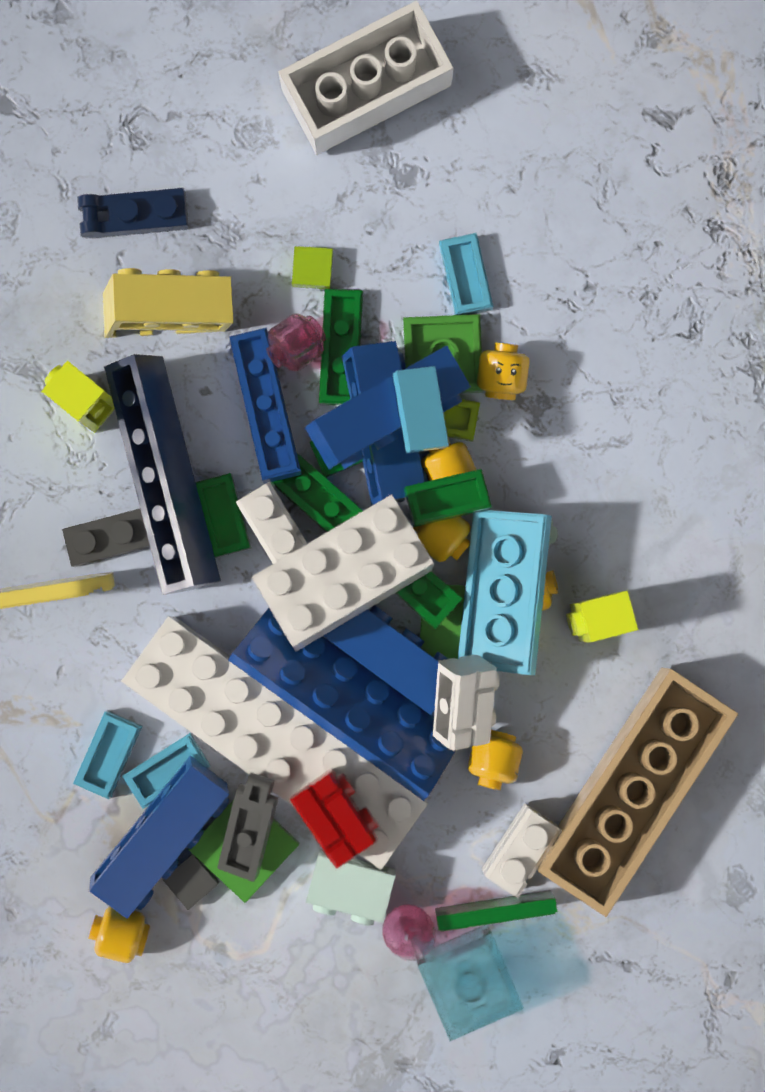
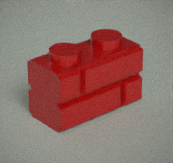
M330 769L294 793L290 801L335 869L375 844L377 842V835L374 830L380 826L366 806L361 810L358 808L351 797L357 792L344 772L337 776L334 770Z

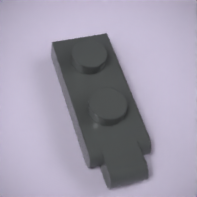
M141 509L62 529L71 567L89 564L150 547Z
M251 772L246 785L240 784L238 786L217 869L252 882L259 876L278 803V797L271 795L274 780Z

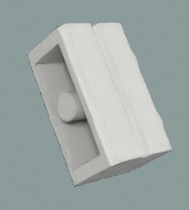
M270 482L236 502L273 564L308 544Z
M475 654L459 657V659L451 658L439 661L433 737L448 749L455 751L469 748L470 745L479 746L490 743L491 727L496 723V712L493 707L494 693L500 684L497 667Z
M524 803L482 867L484 876L516 898H519L527 886L526 879L532 878L562 830L557 824Z

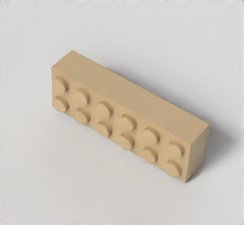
M661 667L558 826L562 832L537 871L607 917L736 719L738 713L674 670Z

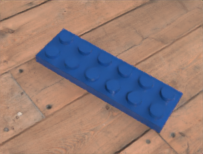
M270 608L266 610L228 659L232 664L423 801L430 795L456 750L448 749L433 737V715L428 714L323 636L295 652Z

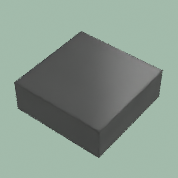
M194 854L182 862L166 880L163 879L164 883L187 910L219 884L218 879Z

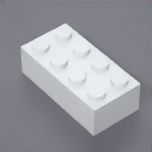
M416 0L278 71L281 89L316 155H319L449 88L452 84L453 66Z
M390 495L253 575L252 579L296 652L432 571L434 562L393 495Z

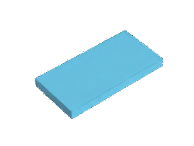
M493 510L473 513L458 659L459 657L475 654L497 667V671L523 675L536 674L552 516Z

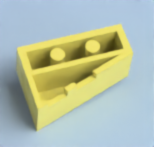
M135 268L120 269L118 274H112L103 291L105 338H117L116 330H140V336H153V330H176L177 334L225 332L233 324L231 277L219 276V272L212 270L199 271L196 273V276L181 275L179 270L174 269L160 270L157 272V275L142 274L140 269Z

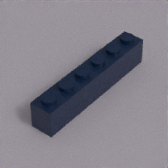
M133 354L104 366L162 595L190 591L220 582L221 578L163 356Z

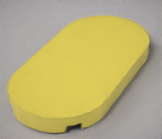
M113 572L1 588L0 609L89 595L93 590L100 589V587H102V591L112 590L115 587Z

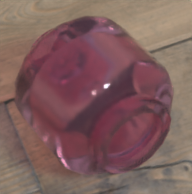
M295 313L269 330L268 341L270 346L266 348V351L271 361L277 367L284 366L290 371H300L322 355L324 350L323 342H325L326 336L320 324L312 316L308 315L305 317L302 314Z
M404 904L394 908L386 916L383 923L382 936L385 945L395 956L405 961H416L424 958L432 951L436 942L437 930L433 920L424 909L416 905ZM406 933L409 935L408 941L405 938Z

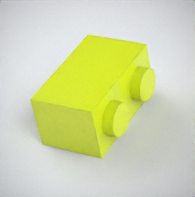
M68 360L63 366L57 365L45 379V384L47 385L42 389V392L75 420L94 433L115 410L112 397Z
M628 590L570 604L571 613L566 614L571 635H577L580 642L591 643L638 630Z

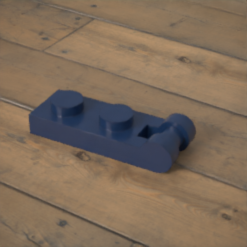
M184 188L109 195L84 194L77 197L78 210L83 215V222L79 223L80 236L83 238H103L189 230L186 192ZM108 211L109 221H98V212Z

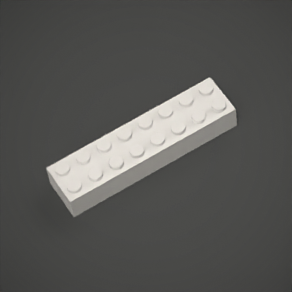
M168 616L121 682L248 774L252 772L274 780L272 791L292 806L291 796L328 770L333 769L337 776L344 772L357 792L351 796L360 810L366 806L380 826L374 830L377 835V842L361 852L360 855L382 870L428 805L427 798L424 801L228 661L230 656L177 617Z

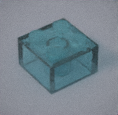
M489 924L482 925L416 954L418 968L449 1041H453L524 1009Z

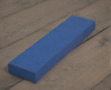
M267 327L229 336L263 483L266 484L302 475Z

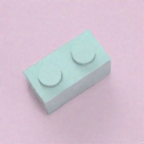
M320 849L306 903L313 904L312 909L326 915H335L336 911L351 914L352 921L363 925L373 926L375 921L384 923L396 876L395 869L384 866L380 870L371 862L355 858L340 868L335 869L325 852Z

